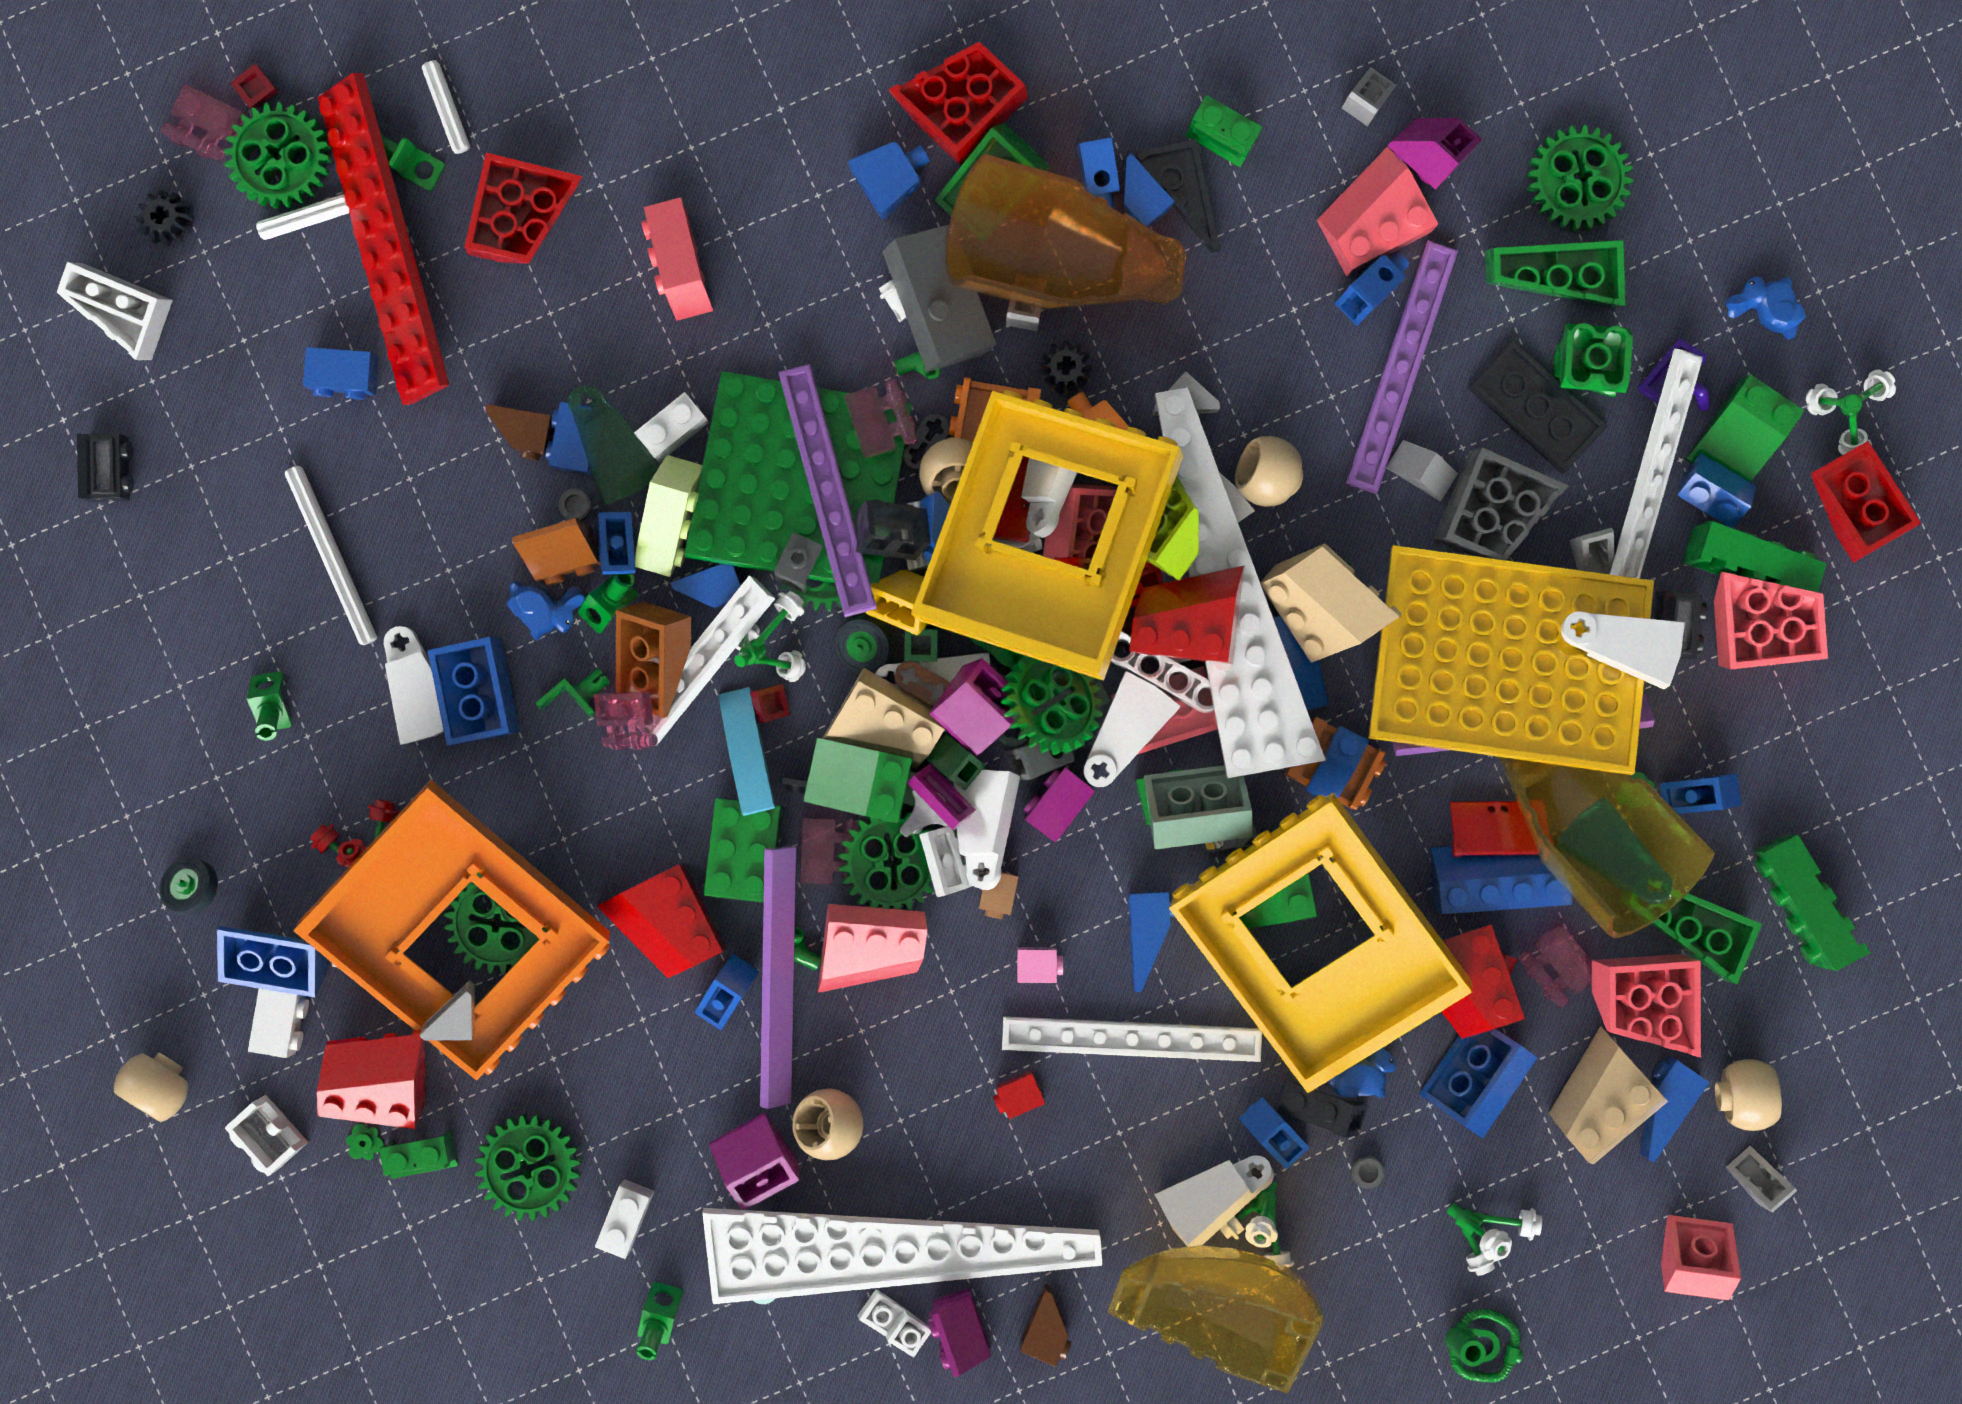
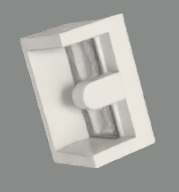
M267 1095L252 1102L225 1127L230 1134L231 1141L237 1147L243 1148L251 1157L254 1167L260 1172H264L267 1176L280 1169L300 1149L309 1143Z

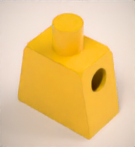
M900 570L880 579L879 583L870 584L876 609L867 611L866 614L919 635L928 624L918 621L911 612L924 577L908 570Z

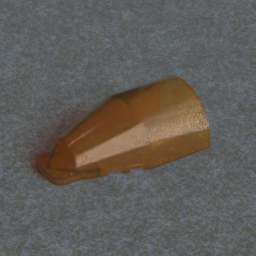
M984 154L969 170L959 190L950 219L946 240L945 263L948 279L956 287L1041 309H1054L1149 300L1160 304L1169 303L1181 294L1186 256L1185 250L1179 241L1155 233L1127 213L1122 215L1107 205L1108 201L1101 196L1097 198L1082 188L1083 184L1077 180Z

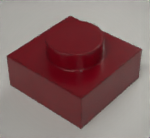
M256 63L230 82L251 110L253 107L257 109L278 93V90Z
M783 684L750 692L758 724L791 715Z

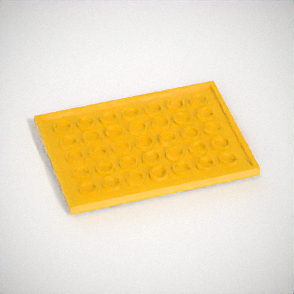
M1393 545L1390 552L1384 603L1390 608L1395 606L1402 615L1381 629L1368 738L1633 775L1636 766L1644 680L1587 656V651L1570 645L1562 637L1561 625L1571 613L1577 611L1650 619L1654 580ZM1581 621L1571 625V629L1575 630V636L1577 637L1587 632V629L1582 627L1583 622Z

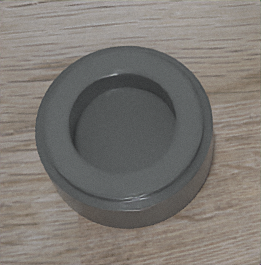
M573 488L561 495L558 506L561 514L568 520L576 518L582 521L592 511V500L586 492Z
M1361 1155L1353 1161L1350 1173L1358 1186L1372 1189L1382 1182L1384 1167L1376 1157Z

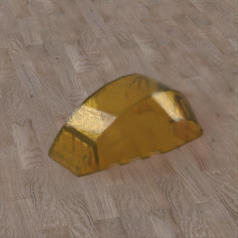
M1204 1245L1168 1249L1144 1257L1123 1269L1107 1313L1144 1332L1147 1328H1150L1160 1333V1340L1170 1345H1173L1174 1341L1190 1348L1189 1355L1199 1360H1202L1205 1356L1215 1361V1368L1225 1373L1286 1394L1289 1393L1324 1320L1322 1304L1310 1286L1288 1267L1264 1256L1246 1251Z

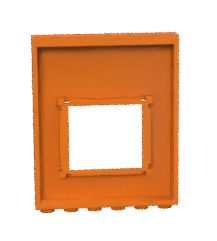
M430 780L303 915L293 931L411 1028L421 1030L423 1024L454 994L406 956L404 952L470 882H473L539 938L475 1006V1031L472 1040H427L477 1081L484 1072L487 1075L493 1072L501 1061L499 1057L505 1050L511 1052L522 1039L521 1034L527 1027L533 1029L544 1016L542 1012L549 1004L555 1006L566 993L564 988L571 981L577 983L588 970L586 965L593 958L599 960L610 947V944H608L610 931L434 781Z

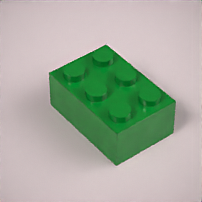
M715 798L704 896L764 903L765 849L779 846L783 805L775 804L776 808L743 816L739 800Z

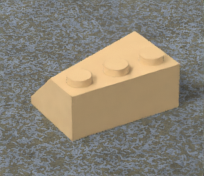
M1325 543L1276 564L1260 582L1261 587L1311 663L1363 643L1402 615L1395 606L1392 608L1388 607L1378 597L1380 593L1373 586L1366 587L1355 577V570Z
M863 668L822 739L913 758L911 768L917 769L929 756L945 728L929 714L933 706Z
M1600 1026L1550 1110L1549 1115L1589 1163L1595 1164L1665 1105L1668 1100Z

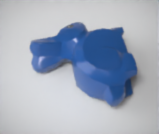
M1753 276L1744 284L1741 294L1731 296L1726 300V306L1729 309L1727 316L1729 318H1737L1748 309L1755 308L1760 325L1771 332L1782 333L1788 340L1796 336L1797 326L1806 317L1801 303L1797 302L1791 288L1792 281L1789 276L1768 283H1764L1763 279L1759 276Z
M513 581L509 585L511 596L506 604L529 628L530 635L538 641L544 634L551 632L554 628L561 633L568 632L574 622V610L583 604L586 596L580 591L579 587L573 586L569 588L561 600L555 601L543 588L534 585H522L518 581Z
M1384 1046L1330 1079L1326 1084L1333 1087L1335 1094L1341 1097L1375 1095L1379 1098L1386 1097V1073L1396 1070L1395 1059Z

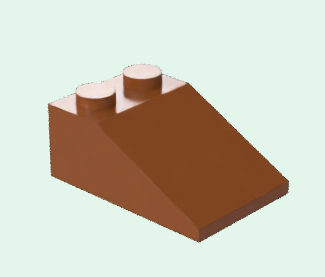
M576 518L511 537L514 546L535 581L545 582L546 586L565 581L564 576L576 572L577 576L593 573L596 571L594 566L600 565L598 548L592 528Z
M644 601L616 610V702L662 718L668 716L691 648V616Z

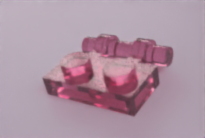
M184 84L170 112L180 118L181 121L176 126L165 122L162 125L161 133L170 137L171 142L179 146L186 145L195 149L198 155L206 159L211 157L221 161L225 153L224 149L217 146L220 138L228 141L226 139L227 136L235 137L237 132L232 128V125L241 126L243 122L241 115L245 114ZM194 126L207 131L205 137L201 139L191 134Z
M890 380L885 383L888 394L880 398L876 386L844 395L864 458L894 450L895 444L892 438L901 434L904 444H910L917 440L914 433L916 426L913 417L908 415L905 406L907 399L904 391L900 390L897 380ZM893 408L897 421L888 424L884 410Z
M650 691L594 694L597 726H607L608 735H603L601 739L604 747H610L613 750H625L627 747H632L634 750H646L648 747L657 745V736L655 734H648L644 727L645 725L654 724ZM623 726H628L629 734L623 731Z
M803 818L800 883L833 884V872H842L837 867L846 864L844 859L843 862L834 861L835 843L851 841L852 837L848 834L847 830L857 831L858 825L856 821L845 820L844 833L835 832L836 820ZM844 847L843 853H846L848 848ZM843 872L842 879L848 875L847 872Z
M1558 923L1534 943L1542 954L1534 958L1527 950L1518 959L1525 966L1524 971L1530 978L1534 977L1544 989L1542 993L1549 1001L1553 1000L1559 1008H1563L1570 1001L1563 993L1567 986L1575 994H1579L1592 983V960L1564 926ZM1549 963L1560 975L1555 981L1544 970L1545 966Z

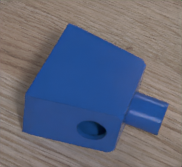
M1112 137L1079 143L1075 151L1085 199L1093 197L1096 216L1114 213L1115 207L1112 194L1120 191ZM1095 174L1104 176L1105 186H1097L1095 184Z
M892 142L848 161L850 171L880 218L884 220L919 189L921 181L916 170L929 163L930 160L921 145L904 154L898 143Z
M1395 252L1390 258L1382 255L1349 286L1334 304L1358 326L1406 278L1402 272L1409 267L1408 260L1399 252Z

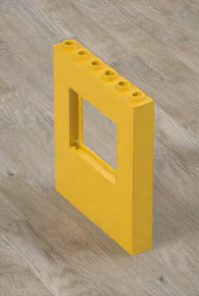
M1003 390V393L992 391L911 614L918 621L1104 681L1183 459V453L1180 446H1177L1178 443L1167 437L1159 436L1158 440L1146 437V433L1137 428L1127 427L1126 430L1114 427L1115 424L1103 418H1096L1095 421L1083 418L1084 415L1073 409L1065 408L1064 412L1052 409L1053 406L1043 400L1034 399L1033 403L1022 400V396L1013 391ZM1023 456L1118 485L1088 570L993 541Z
M1333 792L1326 797L1323 795L1315 797L1306 805L1308 809L1299 815L1294 812L1285 817L1279 823L1281 827L1272 833L1268 830L1262 832L1253 839V845L1243 851L1239 848L1226 857V863L1218 868L1215 866L1209 867L1199 875L1200 880L1191 886L1188 883L1180 886L1173 892V898L1169 907L1307 1093L1472 993L1471 978ZM1323 864L1375 935L1291 987L1239 917Z

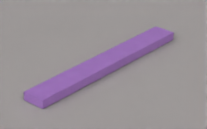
M1429 240L1425 243L1345 485L1375 495L1378 493L1458 253L1456 249Z
M807 364L779 371L781 385L844 617L876 609V603L862 553L855 552L858 537L811 366Z
M792 846L765 849L760 1107L766 1109L791 1104L796 847Z

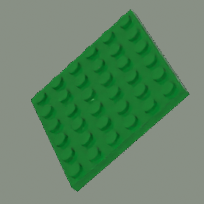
M722 371L697 490L698 500L692 515L685 557L774 573L792 533H795L822 545V550L808 579L835 583L781 381ZM816 387L858 537L856 513L866 500L878 499L891 504L895 502L912 404ZM875 526L876 536L887 537L889 535L890 528ZM862 553L870 584L879 583L885 556Z

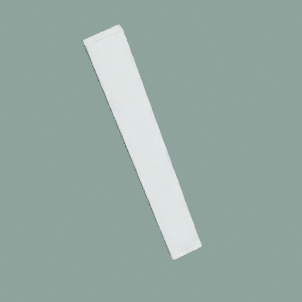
M1674 349L1610 575L1640 578L1703 357L1680 349Z
M1003 1016L1002 1050L1261 1062L1262 1032L1259 1028Z

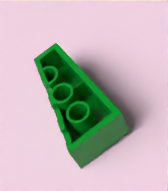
M1623 240L1501 247L1485 251L1487 284L1611 308L1625 306Z
M1706 521L1704 524L1693 527L1682 561L1684 565L1719 576L1721 572L1817 593L1827 564L1817 560L1816 554L1801 550L1795 552L1787 549L1786 545L1782 543L1765 541L1753 534L1738 531L1714 521Z
M1785 834L1753 851L1757 858L1755 866L1761 876L1767 877L1772 886L1770 894L1774 902L1779 907H1783L1787 918H1785L1786 925L1793 935H1798L1803 945L1800 947V951L1809 964L1838 971L1871 953L1865 942L1860 945L1857 944L1851 934V930L1855 929V926L1849 917H1845L1841 911L1836 910L1834 906L1837 899L1836 895L1824 881L1819 882L1817 876L1821 875V871L1797 834Z
M1630 872L1618 901L1692 957L1700 960L1704 966L1723 980L1734 984L1739 982L1762 926L1759 922L1641 873Z

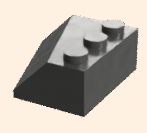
M1483 447L1470 450L1434 540L1474 556L1507 560L1529 534V530L1540 517L1547 513L1550 505L1559 495L1563 494L1569 485Z

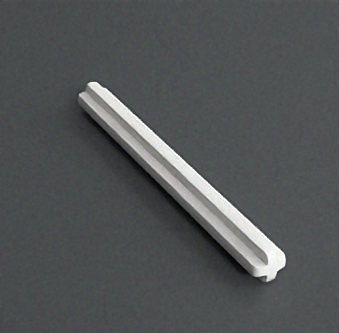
M300 466L289 468L285 471V476L356 638L361 645L370 644L377 639L376 633L307 476Z

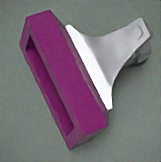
M929 764L916 773L908 782L909 786L913 789L915 807L908 820L900 828V832L905 837H908L911 833L918 834L923 830L924 826L930 824H941L945 827L949 826L954 830L970 818L976 809L932 764Z

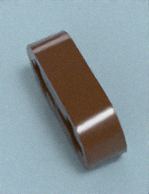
M912 661L901 663L896 668L894 674L895 681L901 689L933 706L939 698L936 701L931 699L932 693L923 688L925 683L927 682L932 686L942 683L944 685L943 691L950 684L944 678ZM910 667L915 668V676L923 680L922 684L918 685L911 681L908 685L903 684V676L900 675V671L902 669L908 671Z

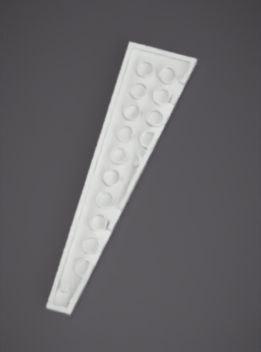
M1188 387L1155 393L1162 436L1178 443L1177 446H1180L1183 453V459L1177 476L1199 510V554L1188 569L1189 577L1244 566L1233 664L1205 661L1227 779L1325 761Z
M703 1208L713 1304L1102 1265L1099 1230Z

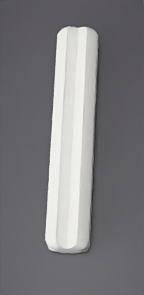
M436 60L426 62L422 65V70L452 151L455 154L466 152L470 149V145L440 64Z
M340 195L259 221L256 226L260 237L266 240L348 214L349 208L345 203V195Z

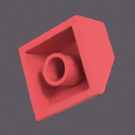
M1668 1215L1661 1260L1664 1292L1730 1300L1741 1280L1733 1223Z

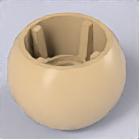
M1261 436L1253 439L1241 454L1235 472V485L1240 494L1253 504L1264 507L1277 506L1286 502L1290 496L1298 491L1303 480L1302 459L1299 452L1290 442L1275 436Z
M947 438L935 443L928 449L922 458L919 471L921 485L926 495L939 491L948 504L951 505L973 445L972 442L962 438Z
M158 1052L153 1059L141 1053L129 1059L120 1068L114 1082V1093L145 1114L162 1122L175 1115L183 1106L187 1098L188 1082L179 1076L183 1067Z
M1753 1059L1739 1060L1728 1065L1722 1071L1721 1082L1715 1083V1101L1718 1110L1724 1111L1725 1117L1731 1125L1743 1130L1758 1131L1774 1125L1780 1119L1782 1107L1780 1084L1775 1069L1768 1063Z
M820 1089L810 1093L801 1100L793 1116L794 1137L800 1148L813 1158L826 1161L844 1157L857 1146L862 1136L863 1116L859 1105L850 1095L837 1089Z

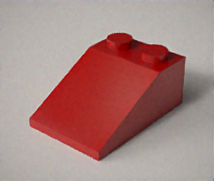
M1869 441L1811 473L1835 535L1853 563L1921 524Z

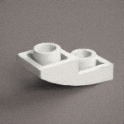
M877 1289L858 1314L860 1321L886 1336L888 1342L913 1358L931 1333L929 1326Z

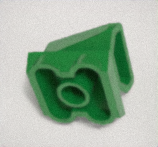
M1565 323L1562 340L1556 345L1553 376L1560 379V387L1591 390L1613 398L1616 397V392L1626 393L1631 371L1633 344L1631 329L1621 326L1606 327L1587 323Z

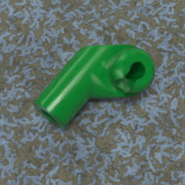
M919 351L893 361L899 376L914 370L932 380L938 378L941 373V368L926 372Z
M794 926V962L816 971L821 961V955L806 949L803 929Z

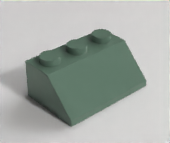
M1225 765L1144 775L1150 828L1155 849L1253 837L1252 808L1244 776L1227 779Z

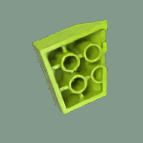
M1176 476L1146 561L1175 579L1180 580L1199 554V510L1178 476Z

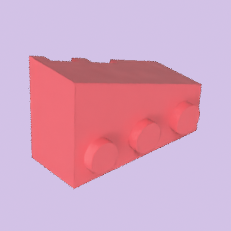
M679 197L644 207L646 220L641 221L646 240H652L653 247L648 248L653 268L658 266L660 274L654 276L659 295H666L676 321L713 311L711 300L705 288V277L703 271H701L697 255L698 251L682 198Z

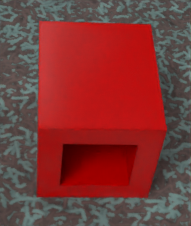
M1032 1070L997 1084L996 1090L998 1094L993 1095L1000 1114L1006 1112L1009 1119L1045 1104L1044 1097Z

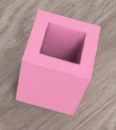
M1017 947L1018 983H1057V975H1063V956L1057 955L1056 948Z

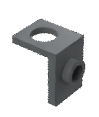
M792 533L774 570L776 581L806 594V581L818 559L822 545Z

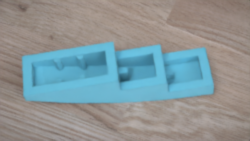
M750 687L718 695L729 756L743 816L776 808L769 781L770 776L764 755L762 736L750 696Z

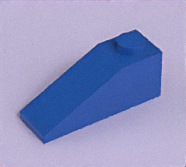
M1168 891L1128 892L1132 980L1135 992H1142L1170 928V917H1175L1169 909L1172 898H1169Z
M1670 1056L1666 1060H1661L1655 1066L1652 1072L1654 1077L1651 1080L1668 1102L1644 1121L1640 1154L1653 1163L1710 1083Z

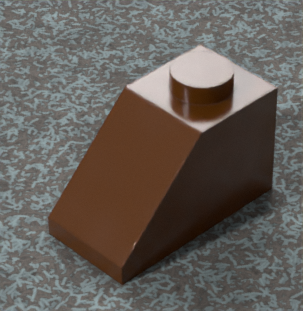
M486 404L485 411L510 447L520 452V458L539 461L540 456L546 457L547 444L549 441H552L554 428L551 427V415Z
M1044 1285L1019 1343L1020 1352L1056 1367L1059 1359L1065 1360L1071 1346V1341L1068 1340V1329L1050 1286Z

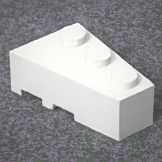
M67 262L57 290L61 297L88 320H92L102 328L108 337L116 340L129 351L128 354L135 360H152L173 300L86 264Z

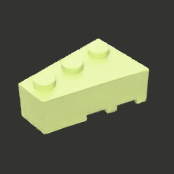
M666 455L650 481L635 553V567L671 577L676 566H682L685 559V548L682 547L684 539H688L691 513L694 511L698 500L697 490L703 465Z

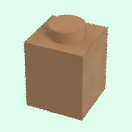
M986 869L985 875H989V869ZM1001 872L1000 881L994 888L982 890L979 909L985 910L984 916L1003 919L1004 914L1011 915L1018 875Z

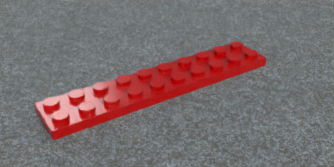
M352 73L318 97L319 109L323 115L328 142L332 148L337 174L340 177L345 195V203L349 208L353 232L358 242L362 265L366 271L370 294L379 319V327L383 333L388 359L391 362L396 380V388L402 405H410L450 384L364 73Z

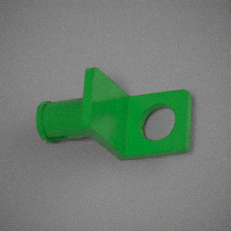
M381 134L389 166L399 176L427 191H432L445 169V164L417 149L405 137L398 144ZM422 162H428L433 166V174L428 179H419L416 175V168Z
M633 574L612 575L588 594L578 610V614L598 634H601L606 629L611 619L616 615V610L626 607L637 598L638 593L631 587L635 581ZM589 608H593L599 613L601 622L596 621L591 616Z
M598 668L577 686H571L564 678L538 700L536 705L542 710L566 690L591 718L594 716V711L589 706V700L609 685L610 681L605 675H602Z
M282 671L256 675L250 679L247 701L257 723L255 728L256 736L264 741L274 739L277 735V729L289 728L292 725L291 718L281 696L284 679ZM264 682H274V684L267 689H257L258 686Z
M656 1281L652 1283L642 1311L637 1333L639 1337H642L636 1351L640 1358L654 1360L660 1343H669L674 1319L683 1295L682 1289ZM659 1293H667L672 1297L673 1302L668 1306H661L655 1301V1296Z

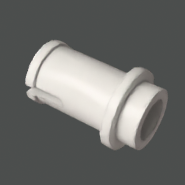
M891 280L879 288L882 293L880 298L886 299L897 316L898 321L902 322L907 318L894 282Z

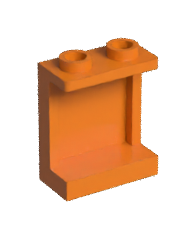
M964 377L963 385L957 384L954 404H960L958 417H951L949 435L954 436V438H962L972 443L974 442L992 391L1003 393V390L1013 391L1021 395L1022 400L1033 403L1034 399L1040 400L1041 389L1028 387V390L971 381V378Z
M1312 717L1311 722L1323 752L1330 735L1336 728L1318 717ZM1367 744L1356 770L1338 798L1342 805L1353 810H1357L1359 805L1364 807L1372 792L1368 787L1373 777L1378 778L1386 765V760L1383 759L1386 752ZM1318 762L1288 767L1283 775L1307 786Z

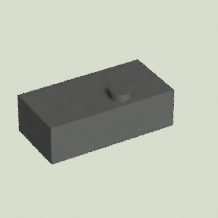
M952 224L896 238L882 251L926 372L981 357L997 345Z

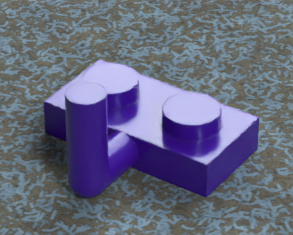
M1679 338L1638 386L1639 392L1658 404L1674 349L1684 350L1703 357L1701 366L1707 360L1705 353ZM1696 381L1693 394L1696 397L1697 407L1701 411H1706L1711 406L1708 389Z

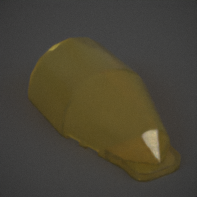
M1496 756L1504 765L1505 774L1541 861L1598 925L1613 938L1631 935L1650 925L1668 912L1702 878L1714 857L1715 852L1648 782L1639 777L1635 780L1627 774Z

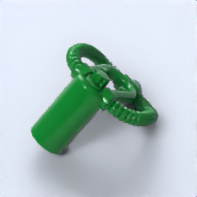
M1482 1308L1470 1311L1466 1316L1464 1315L1461 1322H1457L1456 1326L1448 1330L1445 1335V1343L1449 1348L1448 1353L1450 1354V1363H1452L1453 1369L1459 1376L1468 1380L1487 1383L1500 1382L1505 1377H1508L1513 1366L1516 1363H1520L1523 1358V1352L1519 1348L1521 1337L1517 1325L1511 1319L1491 1309ZM1478 1318H1487L1498 1322L1508 1329L1511 1336V1342L1508 1344L1504 1356L1505 1365L1495 1373L1470 1371L1463 1367L1460 1362L1461 1360L1464 1364L1475 1367L1482 1362L1493 1360L1499 1352V1339L1493 1332L1468 1327L1471 1321L1473 1322ZM1475 1335L1478 1338L1483 1336L1492 1340V1349L1488 1354H1486L1482 1343L1474 1337Z

